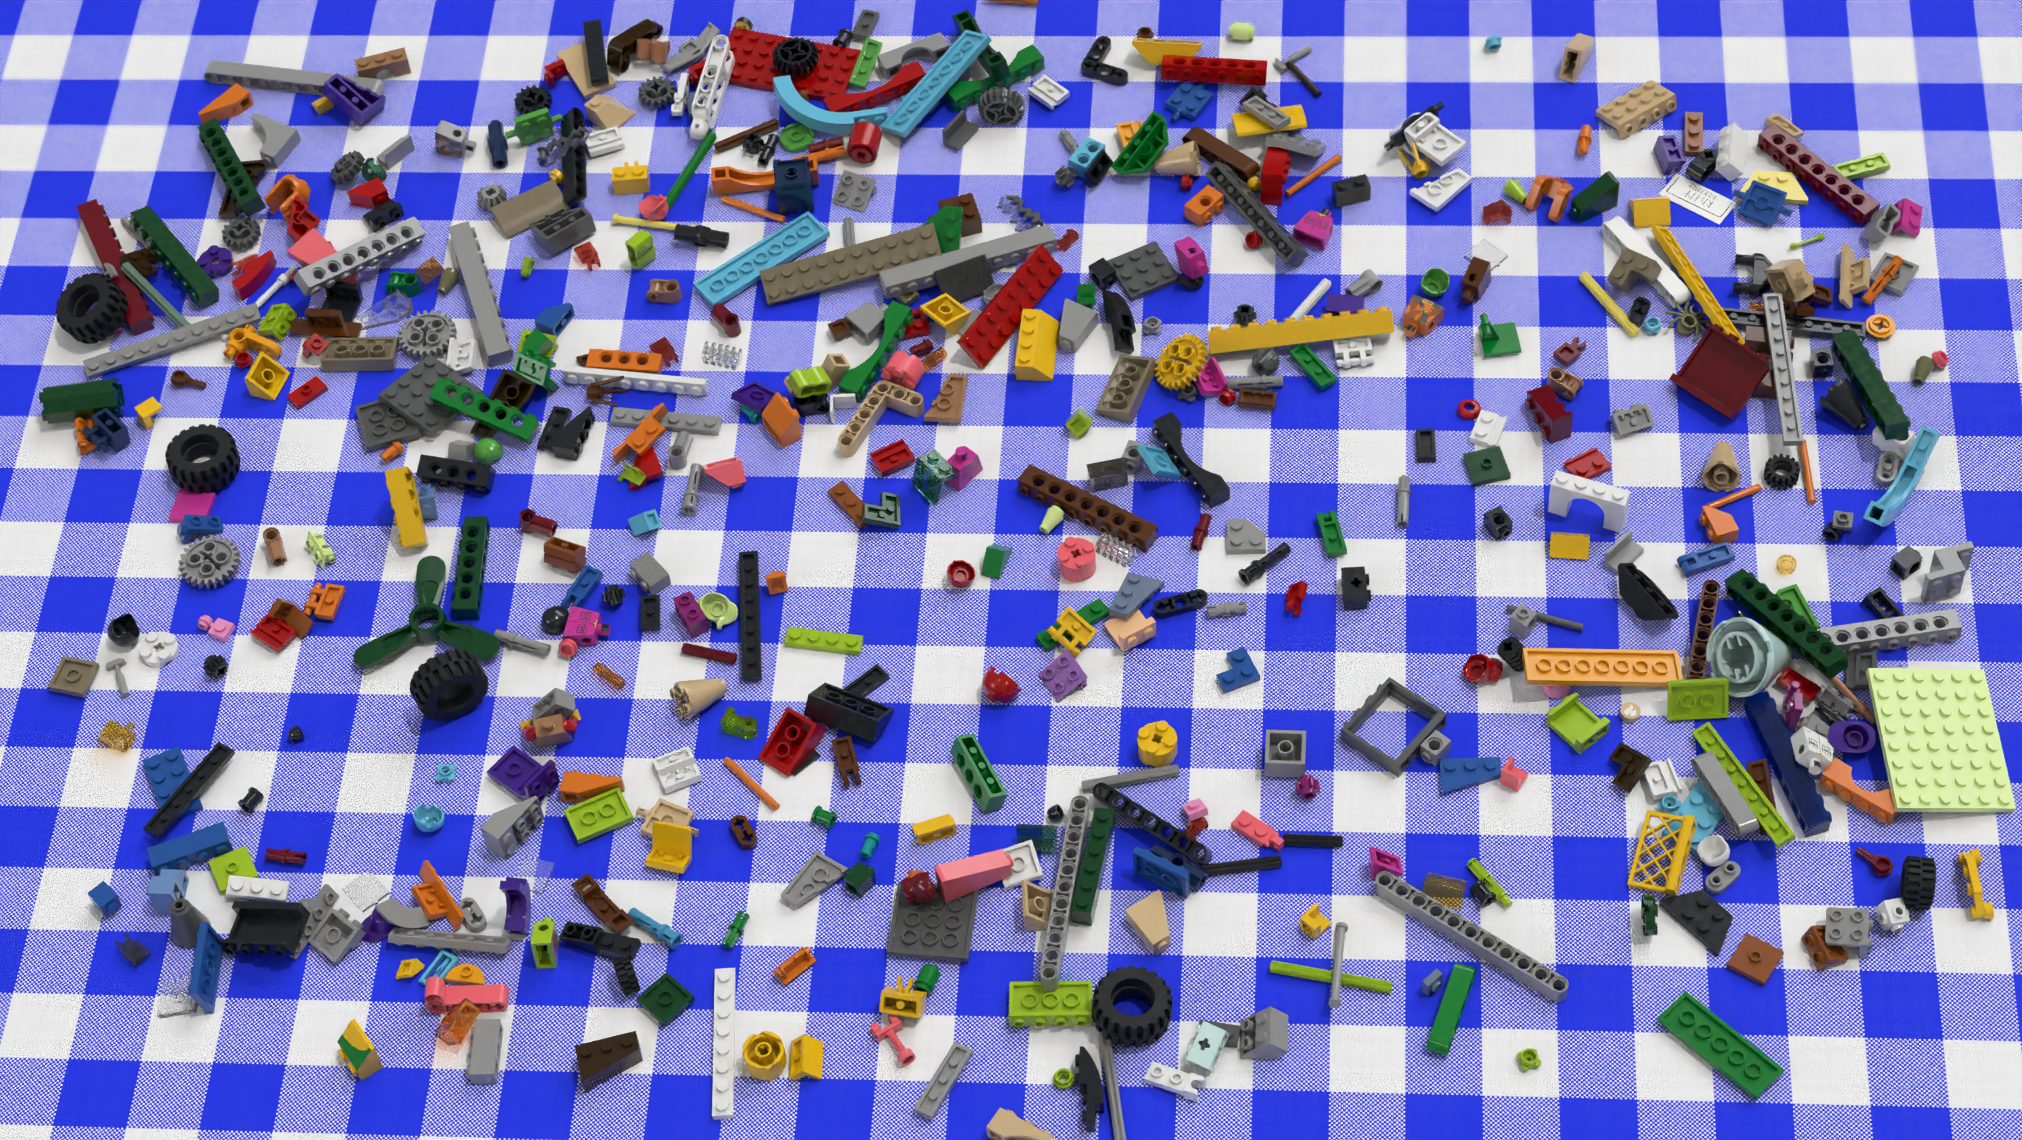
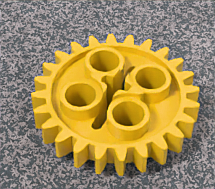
M1184 333L1183 337L1178 335L1177 340L1172 338V343H1166L1167 348H1162L1163 353L1157 355L1160 360L1156 361L1158 366L1154 368L1157 372L1155 374L1158 378L1157 381L1171 391L1173 389L1178 391L1179 387L1184 389L1185 384L1191 386V380L1196 382V376H1201L1199 371L1205 369L1202 365L1207 363L1205 357L1208 356V353L1205 351L1208 348L1204 346L1205 343L1191 333L1190 335Z

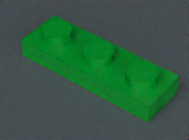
M1305 343L1289 351V356L1321 391L1337 383V377Z

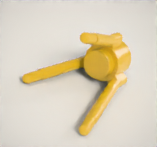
M1411 141L1416 160L1413 166L1402 150H1399V154L1410 169L1413 177L1424 178L1431 171L1430 158L1426 156V162L1420 160L1415 143Z

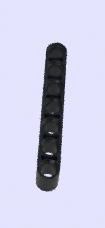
M574 107L563 116L561 136L568 138L573 129L577 131L579 126L585 128L584 115L580 109ZM585 132L575 134L568 144L564 142L562 144L563 198L565 203L572 208L587 197Z
M1101 782L1094 786L1093 796L1100 802L1195 862L1203 865L1211 861L1212 852L1205 845L1106 783ZM1107 789L1106 796L1101 797V792ZM1123 799V805L1117 807V802ZM1139 809V815L1133 818V812ZM1155 819V825L1149 828V822ZM1171 829L1170 837L1165 838V832ZM1187 839V846L1185 848H1181L1182 841ZM1204 849L1203 857L1198 859V852Z

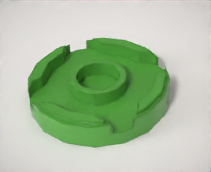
M800 123L786 126L781 131L782 133L779 137L782 148L791 153H800L808 150V144H813L815 139L813 130L807 126L800 125Z

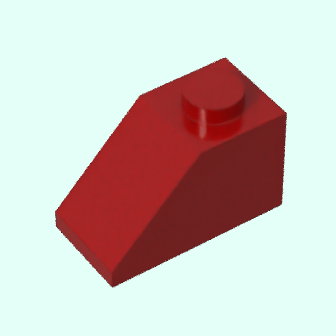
M379 177L347 191L350 203L354 206L375 209L390 200L388 191Z

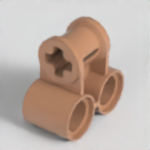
M654 38L651 40L637 39L636 58L651 59V61L657 63L667 62L670 42H660Z

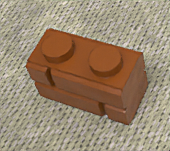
M552 537L544 543L545 563L551 564L554 568L566 569L569 573H577L585 567L586 547L556 537Z

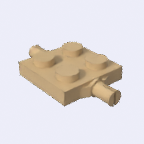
M661 798L658 799L655 806L650 810L640 806L636 810V815L645 817V822L640 831L649 837H652V825L655 821L690 827L694 837H697L699 834V829L690 826L695 817L694 811Z

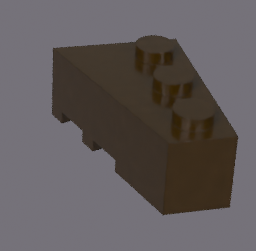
M636 1031L575 1045L585 1093L591 1091V1088L600 1082L605 1083L614 1074L622 1073L643 1061Z

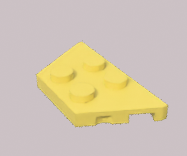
M1755 170L1740 190L1746 192L1752 181L1755 180L1787 192V197L1783 204L1808 205V197L1792 172Z

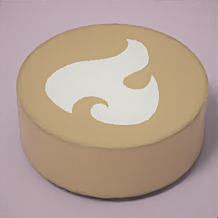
M1632 702L1625 703L1621 707L1620 717L1625 722L1634 723L1640 718V707Z

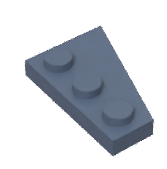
M1128 572L1109 608V615L1127 620L1141 608L1142 603L1147 599L1150 600L1157 590L1164 588L1165 581Z

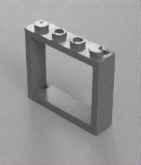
M1389 677L1382 685L1379 684L1373 695L1367 697L1361 708L1355 710L1352 718L1348 722H1344V727L1340 730L1341 741L1392 774L1400 777L1420 754V745L1435 730L1440 732L1445 727L1447 713ZM1390 695L1430 720L1395 760L1355 735L1358 729Z

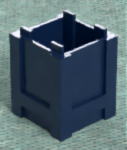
M809 157L782 161L780 159L773 160L774 187L779 214L815 211Z

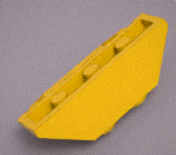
M1134 37L1132 45L1149 63H1153L1155 66H1162L1163 55L1193 56L1202 48L1203 41Z

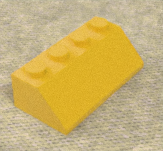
M1022 310L1015 361L1016 380L1053 381L1060 322L1042 310Z

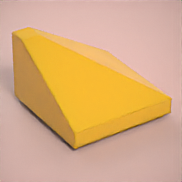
M417 958L402 960L395 978H411L421 971L425 965Z

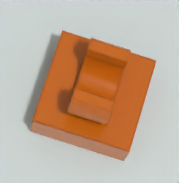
M776 570L770 572L771 574L765 575L770 595L788 591L784 571L778 572Z

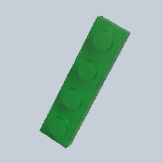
M1100 598L1076 611L1091 626L1110 616L1109 608ZM1057 623L1052 625L1056 630L1060 628ZM1048 628L1035 635L1036 641L1046 653L1061 645L1058 641L1055 642L1051 638L1052 636L1047 632ZM1066 631L1062 634L1068 640L1072 638Z

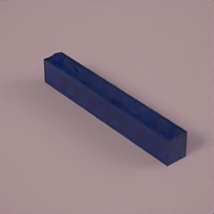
M1768 691L1745 697L1743 709L1805 837L1829 831L1830 823L1832 822L1831 814L1829 811H1826L1823 797L1817 793L1815 781L1808 775V768L1799 764L1795 759L1790 739L1792 737L1789 729L1786 730L1783 716L1781 713H1778L1774 698L1770 697Z

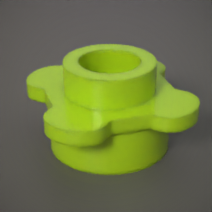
M1527 1048L1518 1052L1517 1059L1521 1061V1068L1523 1070H1529L1531 1067H1539L1541 1065L1537 1050Z

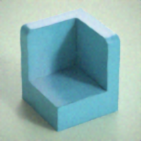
M656 509L643 512L628 519L634 536L662 527Z

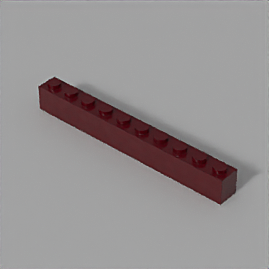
M97 199L76 206L104 271H107L104 263H109L114 266L118 273L115 279L111 278L110 275L107 277L126 294L128 310L125 313V317L133 335L137 336L154 329L152 321H155L151 310L148 312L146 310L149 309L146 299L141 298L144 296L142 290L136 287V284L121 270L122 263L119 260L121 255L125 253L124 251L120 252L122 246L119 239H114L117 237L114 228H109L111 222L108 215L104 217L106 211L103 204L99 205Z

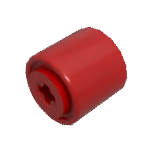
M869 122L854 124L847 146L848 156L858 163L874 162L877 159L882 138L881 129Z

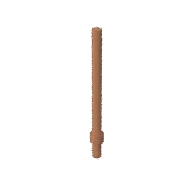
M1837 676L1832 678L1830 681L1836 688L1855 703L1856 712L1861 717L1864 716L1872 726L1877 725L1876 718L1870 712V708L1865 703H1862Z

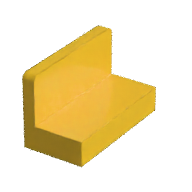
M1551 532L1549 556L1553 558L1587 560L1589 556L1590 534Z
M950 814L912 825L919 846L957 835L956 824Z
M806 1034L791 1041L789 1079L797 1081L806 1075L817 1080L822 1078L824 1046L822 1041Z

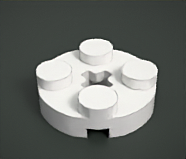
M163 631L149 632L140 645V654L143 660L152 667H163L170 660L171 662L174 661L180 650L175 635ZM158 647H163V648H164V649H160L159 652L156 651V649H157Z

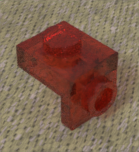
M1503 200L1483 207V221L1486 224L1500 219H1504L1507 224L1511 223L1512 209Z

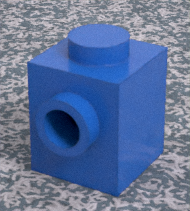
M104 881L87 893L91 902L106 918L122 906L117 894Z

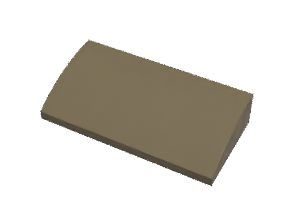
M552 179L491 207L490 211L492 218L508 240L530 230V222L534 221L536 223L544 219L546 215L550 216L561 209L569 211L570 207L565 203L562 192Z
M398 337L327 338L326 340L329 345L323 351L321 358L323 372L395 371L399 347Z
M1120 355L1095 409L1096 413L1111 419L1133 423L1156 372L1154 370L1157 367L1155 359L1153 357Z

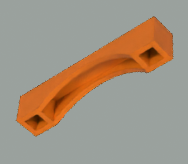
M817 157L809 158L812 182L813 185L820 184ZM730 166L711 168L714 195L775 189L774 170L748 172Z

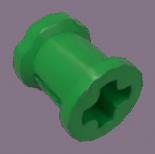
M818 805L812 813L811 822H818L826 825L828 829H832L837 820V813L823 810Z

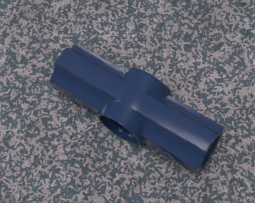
M493 120L488 124L489 150L493 167L503 169L508 165L507 140L504 134L503 122Z
M1158 844L1154 845L1150 850L1152 854L1164 857L1170 863L1186 868L1190 872V885L1199 889L1205 884L1208 873L1188 862L1184 855L1174 854Z

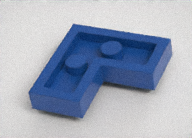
M1245 647L1226 653V658L1232 669L1216 675V679L1224 694L1260 681V675Z

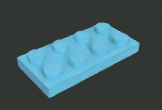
M1700 779L1675 813V815L1686 817V814L1695 816L1697 826L1690 852L1698 855L1697 847L1699 842L1705 837L1711 836L1724 818ZM1674 821L1668 826L1674 832L1681 827L1682 822ZM1666 828L1662 832V837L1670 834ZM1671 838L1670 841L1676 844L1675 840Z

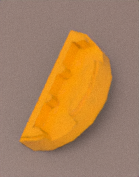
M472 964L455 966L445 977V981L448 983L462 985H485L486 983L482 970Z

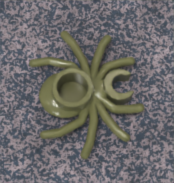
M1676 301L1675 305L1681 313L1665 311V314L1679 316L1670 322L1668 328L1670 329L1679 320L1677 324L1679 333L1690 335L1696 329L1693 339L1696 342L1699 336V327L1704 332L1707 331L1700 323H1711V320H1700L1706 313H1701L1700 308L1697 313L1693 312L1692 308L1694 305H1691L1688 309L1690 301L1686 302L1684 311Z

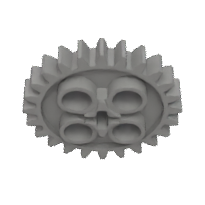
M432 309L430 313H427L426 310H424L423 314L417 312L416 317L410 315L411 320L405 319L406 324L400 325L401 329L398 330L399 335L397 336L400 348L403 349L404 353L407 352L409 357L413 355L414 359L420 356L421 360H423L429 354L434 355L436 358H438V353L444 355V350H448L450 338L454 337L457 339V330L451 317H447L446 313L441 315V311L435 314Z
M210 535L209 539L203 536L202 541L195 539L196 544L189 543L190 549L184 548L185 554H180L182 560L178 562L183 579H186V582L191 583L193 587L198 584L199 589L206 585L207 589L210 588V585L217 588V583L219 582L224 585L223 580L230 581L229 576L236 575L234 570H239L238 564L241 563V555L237 546L234 545L232 540L228 541L227 537L221 539L220 535L216 539L213 538V535Z

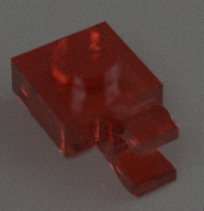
M254 253L237 262L229 263L228 267L233 265L237 267V271L232 273L233 276H236L241 272L242 267H245L259 257L257 253Z

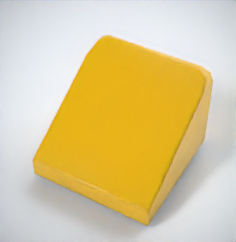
M325 96L311 103V106L319 115L334 108L333 103Z

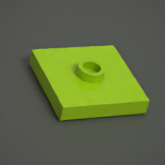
M246 845L208 861L222 895L226 894L229 875L259 878Z

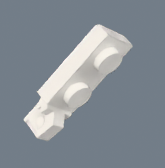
M681 73L680 80H677L678 91L674 94L675 103L671 105L672 116H683V111L686 109V97L690 89L687 73Z

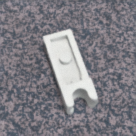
M1152 1061L1144 1077V1081L1147 1084L1183 1095L1184 1098L1195 1102L1199 1101L1198 1091L1195 1088H1206V1080L1203 1076L1194 1073L1189 1074Z

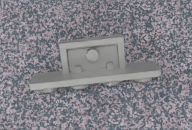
M328 884L323 885L314 899L302 898L297 902L302 903L311 914L294 955H290L293 959L298 958L309 942L308 938L339 898V895Z

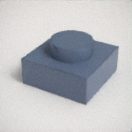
M1437 968L1422 981L1421 992L1427 997L1432 992L1436 993L1442 987L1443 974Z

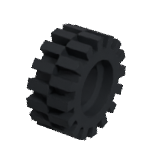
M1780 454L1779 457L1773 455V459L1770 457L1766 461L1764 470L1766 484H1771L1773 489L1776 486L1777 490H1781V487L1784 490H1787L1788 487L1790 489L1793 488V485L1797 484L1800 472L1798 461L1795 462V458L1789 459L1790 455L1787 454L1786 457H1783V454ZM1783 469L1789 472V474L1779 475L1775 470Z
M629 956L612 961L624 996L640 991V985Z

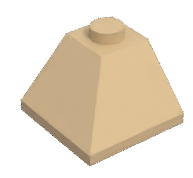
M595 95L584 104L587 119L603 130L617 126L619 129L636 115L634 111L612 96Z

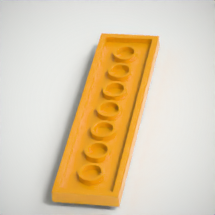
M1523 648L1521 654L1526 685L1667 687V681L1683 680L1677 650Z

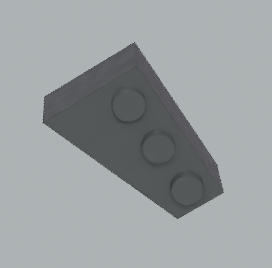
M583 206L562 212V216L551 219L549 216L545 218L546 221L536 224L534 221L529 223L534 239L551 256L596 231L592 215Z

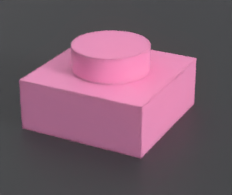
M1200 798L1181 805L1183 813L1189 821L1208 815L1207 807Z

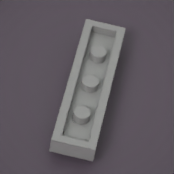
M954 1041L913 1108L914 1113L933 1121L972 1057V1049Z

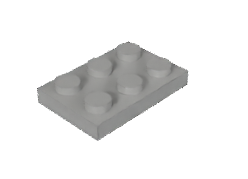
M1286 131L1273 133L1267 137L1265 143L1314 157L1325 152L1327 145L1318 139L1307 140L1302 135H1288Z

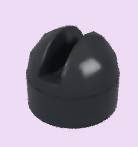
M298 725L292 727L288 732V737L291 741L298 742L305 738Z
M1056 804L1048 809L1047 814L1050 821L1056 822L1064 819V813L1060 805Z

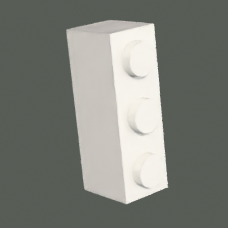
M1735 123L1725 126L1720 130L1715 168L1728 181L1744 174L1748 134Z

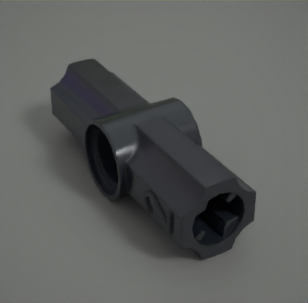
M676 224L674 240L691 242L701 247H708L709 245L726 249L729 244V232L711 230V228L701 225L693 227Z

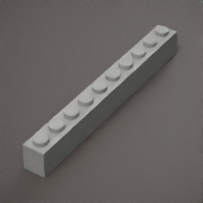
M469 221L449 226V233L490 366L495 367L512 362L510 354H513L511 343L507 344L506 342L509 340L507 330L503 331L502 329L505 327L503 317H498L501 311L499 305L494 304L497 299L495 292L490 291L493 286L491 279L486 278V276H489L486 265L482 266V263H485L482 252L478 253L481 250L479 241L474 240L477 237L475 228L470 227Z
M1050 224L944 253L942 256H934L879 272L880 285L887 299L898 297L900 294L904 295L937 285L934 271L985 254L989 268L992 270L1025 260L1039 244H1042L1049 253L1057 251V238Z

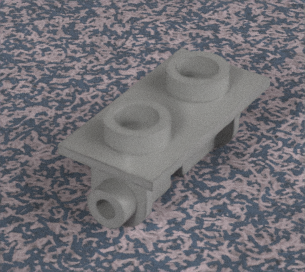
M1821 685L1824 690L1817 693V701L1823 700L1829 707L1835 703L1836 706L1833 710H1838L1843 718L1849 720L1852 716L1851 711H1857L1853 707L1855 703L1846 696L1844 699L1838 696L1839 691L1831 685L1828 688Z

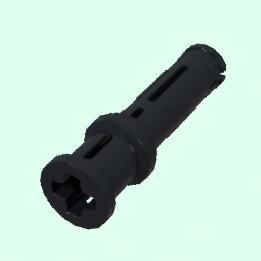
M1283 542L1260 560H1253L1247 568L1240 569L1238 571L1240 579L1247 585L1251 584L1254 578L1265 573V569L1291 552L1289 545Z

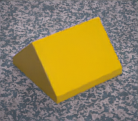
M1669 197L1629 199L1634 228H1647L1654 225L1671 226Z
M947 293L921 305L919 308L954 335L957 334L971 315L967 308Z
M261 351L244 380L251 396L274 401L290 372Z

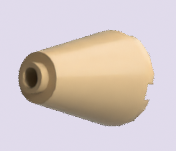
M1190 141L1162 152L1152 165V169L1156 170V173L1187 176L1190 174V176H1200V152L1197 142Z
M1718 442L1714 445L1702 472L1703 484L1714 492H1719V490L1730 492L1740 484L1741 473L1733 447L1728 442Z

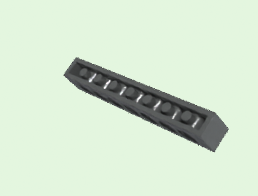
M1215 161L1205 173L1208 179L1224 194L1228 201L1286 264L1298 268L1309 253L1228 165Z

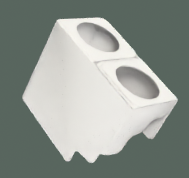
M1877 426L1873 430L1872 443L1877 445L1881 451H1890L1897 454L1899 462L1903 464L1915 441V433L1908 430V436L1885 440Z

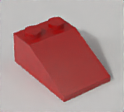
M787 707L758 758L789 777L818 746L827 729Z

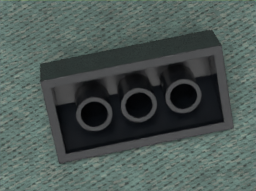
M825 682L808 694L804 716L809 717L812 721L825 723L830 728L843 730L848 735L861 737L866 742H874L883 735L894 713V709Z

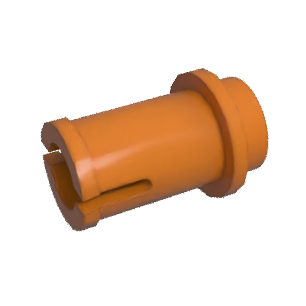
M398 441L396 443L393 442L391 447L380 454V457H382L385 463H388L398 454L401 455L404 447Z

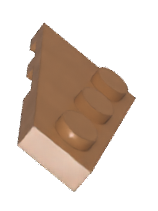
M948 375L939 390L940 393L936 400L934 399L931 403L930 410L925 413L924 421L961 423L968 375Z

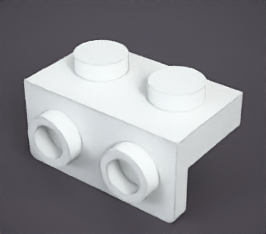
M454 337L450 338L446 366L459 375L474 371L478 341L473 338L459 343Z

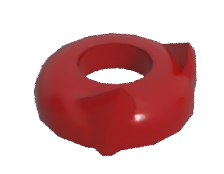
M1472 399L1463 400L1457 406V414L1467 420L1477 419L1481 411L1480 404ZM1467 405H1471L1474 407V409L1466 410L1464 407Z

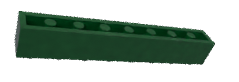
M146 206L130 212L131 220H129L131 229L138 232L139 238L146 242L150 251L153 250L157 260L163 263L166 271H169L173 279L181 285L182 290L188 293L191 301L195 302L199 308L218 302L219 288L150 206Z
M1854 330L1832 334V350L1885 440L1908 436V428L1911 426L1910 418L1904 414L1902 405L1898 404L1896 395L1891 392L1888 382H1885L1882 372L1877 369L1875 360L1869 356V351L1863 346L1861 337H1858Z

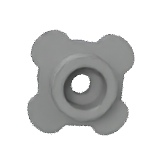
M1157 317L1145 319L1144 333H1161L1160 325L1162 321Z

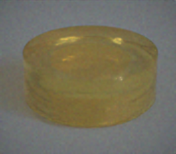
M1791 555L1780 556L1777 559V570L1782 574L1793 573L1797 565L1796 559Z

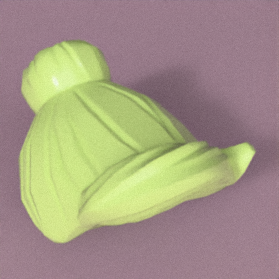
M711 592L700 597L697 601L705 617L715 622L719 630L722 629L723 625L734 622L738 617L737 606L721 593Z

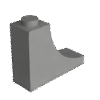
M254 113L251 118L255 129L266 136L265 143L259 151L262 160L267 159L269 166L278 169L300 143L301 139L298 130Z

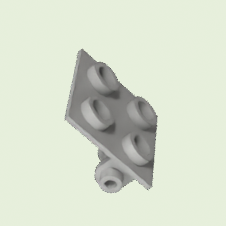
M844 170L832 203L865 212L871 194H875L877 191V187L874 186L876 179Z

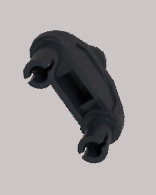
M1761 253L1753 255L1736 254L1735 265L1751 266L1753 268V277L1751 283L1734 281L1733 293L1749 294L1753 298H1758L1770 290L1771 285L1764 270L1773 264Z

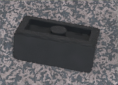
M1104 150L1100 151L1084 172L1088 188L1096 186L1113 164V161Z

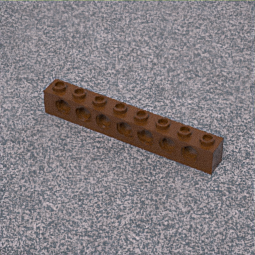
M1031 464L1028 465L1017 479L1018 491L1023 495L1030 496L1039 503H1045L1051 507L1055 505L1062 509L1069 517L1080 520L1087 526L1100 530L1103 534L1113 536L1118 541L1125 542L1136 550L1147 553L1158 538V525Z

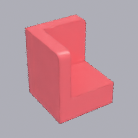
M1510 756L1501 770L1500 783L1518 792L1528 778V773L1515 767V758Z

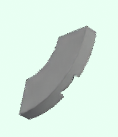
M395 897L375 906L378 913L387 922L398 927L419 929L430 925L421 906L416 908L405 907Z

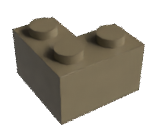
M1625 247L1607 279L1613 287L1629 293L1638 278L1654 284L1662 268L1656 260Z

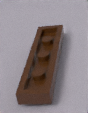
M1767 759L1746 763L1748 774L1777 811ZM1759 824L1760 835L1767 834Z

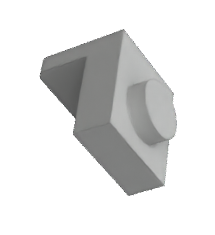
M1811 714L1799 719L1795 733L1802 726H1805L1826 738L1830 727L1816 715Z

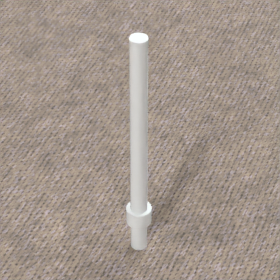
M292 266L284 274L282 273L277 278V281L255 302L258 309L280 287L285 286L290 281V276L294 275L298 270L295 266ZM231 332L222 334L220 338L226 341Z

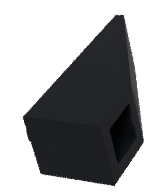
M590 406L558 431L552 446L556 458L576 461L579 454L582 453L583 443L588 439L590 426H593L595 422V415H593Z

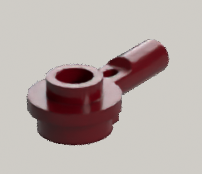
M1862 847L1857 848L1855 853L1873 865L1872 869L1876 875L1888 876L1892 873L1893 863L1889 858L1881 855L1875 856Z

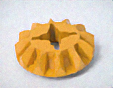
M1875 314L1866 320V331H1868L1869 336L1873 335L1876 339L1881 337L1884 340L1886 337H1891L1895 332V322L1887 315ZM1882 324L1883 328L1878 330L1879 325Z

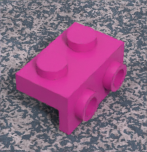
M1905 197L1894 205L1900 210V217L1893 224L1891 233L1895 234L1901 230L1915 238L1920 233L1923 207Z
M1211 357L1207 364L1202 365L1205 369L1199 371L1201 376H1196L1195 384L1202 396H1219L1221 390L1225 389L1228 384L1215 357Z

